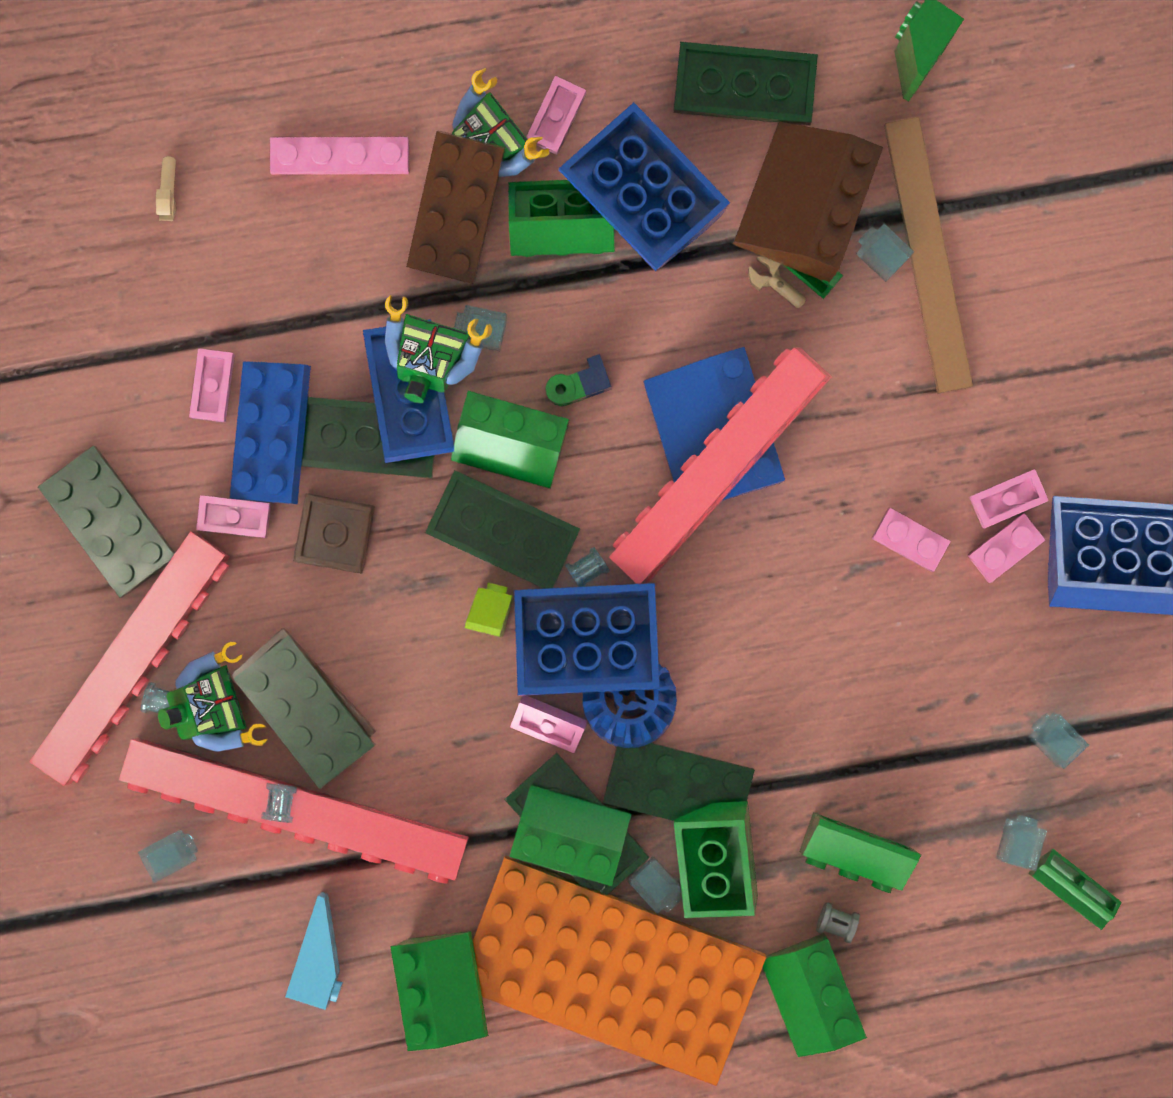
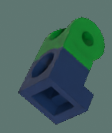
M600 354L587 358L590 367L569 376L557 374L551 377L545 388L549 400L554 405L562 407L612 390Z

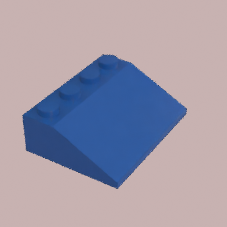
M634 102L559 167V171L655 272L703 234L723 215L730 204L720 191Z
M745 347L711 356L643 381L674 482L684 473L681 470L682 465L692 455L699 456L707 447L704 444L705 439L716 428L722 430L730 421L727 415L732 408L739 402L745 404L753 395L750 389L754 385L755 379ZM774 443L722 501L785 481Z
M1053 496L1048 560L1049 606L1173 615V504Z
M655 583L514 590L518 696L660 689Z

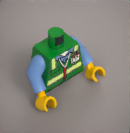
M484 68L476 71L472 76V85L461 99L452 123L454 129L452 134L506 147L499 177L516 176L530 166L536 158L548 156L550 151L549 149H542L538 152L536 145L543 137H532L527 140L492 93H485L486 90L496 86L497 78H491L485 84L482 75L487 69Z
M392 295L386 299L385 308L391 316L387 318L385 346L390 364L397 369L398 379L408 382L404 393L406 399L414 403H423L428 389L441 393L445 392L449 385L459 383L474 371L483 348L481 341L492 333V326L490 324L486 325L483 335H479L476 332V325L479 319H474L469 323L468 332L408 314L403 319L401 314L408 307L407 298L403 297V306L400 310L392 307Z
M227 642L221 648V652L217 654L215 652L208 653L186 665L176 679V688L167 693L170 707L160 709L158 712V720L163 729L168 730L176 727L178 735L182 740L193 739L197 746L215 752L244 747V743L248 742L254 746H262L267 742L268 739L256 741L252 738L254 730L266 728L263 724H255L250 727L248 732L242 733L241 730L247 727L227 665H220L224 661L235 663L242 658L243 654L233 659H229L226 656V649L237 644L236 642Z

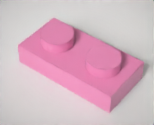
M555 76L526 136L527 140L532 137H543L542 140L537 142L536 146L549 149L551 153L558 155L585 98L586 90Z
M198 349L190 418L226 423L235 354Z
M1035 469L969 497L983 529L1049 501Z
M200 496L196 530L267 538L271 504Z
M888 508L872 537L873 540L931 572L935 571L951 542L891 508Z
M1022 513L971 552L968 557L987 582L991 583L1043 543L1045 539L1025 513Z
M524 695L521 698L510 727L575 753L588 721Z

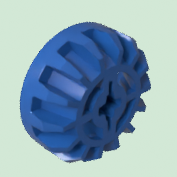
M659 664L660 689H653V700L645 697L644 690L606 692V696L614 700L617 710L616 715L610 711L606 704L605 692L583 693L584 714L595 734L607 743L622 748L645 746L661 737L672 723L677 702L676 687L667 668H663ZM631 692H634L637 702L630 701L628 705L624 704L622 694L628 696ZM638 714H641V715H642V716H640V717H638V718H635V719H624V718H621L622 715H623V716H626V717H634V716H636V715H638Z

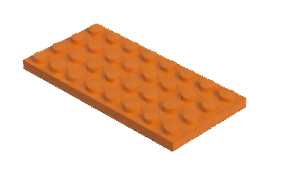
M507 855L503 859L473 939L483 998L715 1086L718 1084L766 959L765 953L615 896L600 893L599 890L584 887L578 882Z

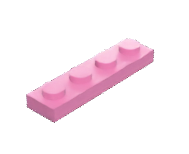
M408 137L270 138V172L272 175L409 174Z

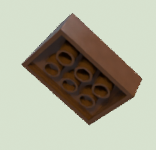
M779 122L733 245L820 280L830 282L840 269L883 147L848 133Z

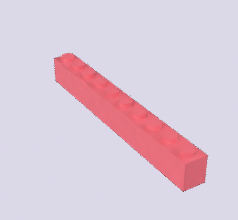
M141 738L131 739L119 780L128 783V789L147 794L148 789L161 792L160 798L169 802L180 804L182 799L195 803L194 808L199 811L214 814L215 809L228 813V819L247 824L248 819L261 822L260 828L278 834L281 833L282 829L295 833L294 838L299 841L314 844L315 839L328 843L327 848L347 854L348 849L361 852V859L378 864H381L382 859L395 863L394 868L411 874H414L415 869L429 873L428 879L447 884L449 879L456 880L469 839L468 836Z

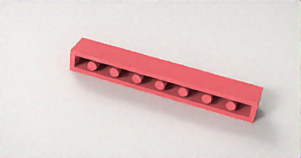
M794 347L791 351L787 348L777 357L773 363L776 368L768 378L763 375L754 383L750 389L753 395L745 404L739 402L732 408L727 415L730 421L723 429L716 428L705 439L704 444L707 447L699 456L692 455L682 465L681 470L684 473L676 482L671 480L660 490L658 496L661 499L653 508L647 506L635 519L638 525L630 534L627 531L624 532L614 542L613 547L616 550L609 558L636 584H647L653 579L832 378L802 348Z
M190 531L30 760L31 764L63 786L72 784L73 781L78 783L84 777L90 767L86 764L93 752L99 754L110 739L106 735L113 724L118 726L130 710L126 705L132 696L138 697L145 690L150 681L146 676L153 666L159 668L170 653L166 649L173 638L178 640L188 628L190 623L186 619L192 610L199 611L210 595L206 590L213 580L218 583L229 569V565L226 563L230 557L228 554L198 533Z

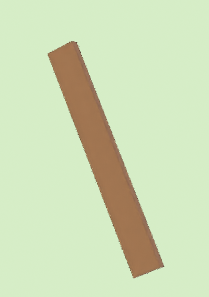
M914 117L885 123L884 129L937 394L971 388L973 383L920 118Z

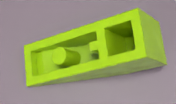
M487 583L486 589L478 587L465 628L498 637L504 636L513 600L512 595L506 594L508 587Z

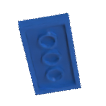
M386 326L363 330L385 463L455 452L445 393L428 389L423 403H414L406 399L404 393L408 382L398 379L397 369L389 362L385 346Z
M243 361L230 499L298 504L311 366L305 364Z

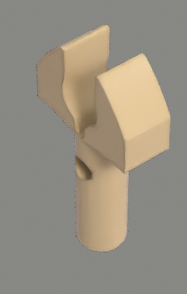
M170 156L162 159L160 189H156V213L159 215V221H173L176 214V202L173 196L176 160Z
M758 256L757 260L769 269L771 277L760 276L749 266L748 276L751 285L758 291L762 287H772L796 308L802 307L806 302V298L780 277L779 267L781 264L766 257Z

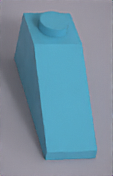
M321 892L317 896L285 997L326 1010L330 1001L337 1002L343 982L337 981L340 968L329 895Z

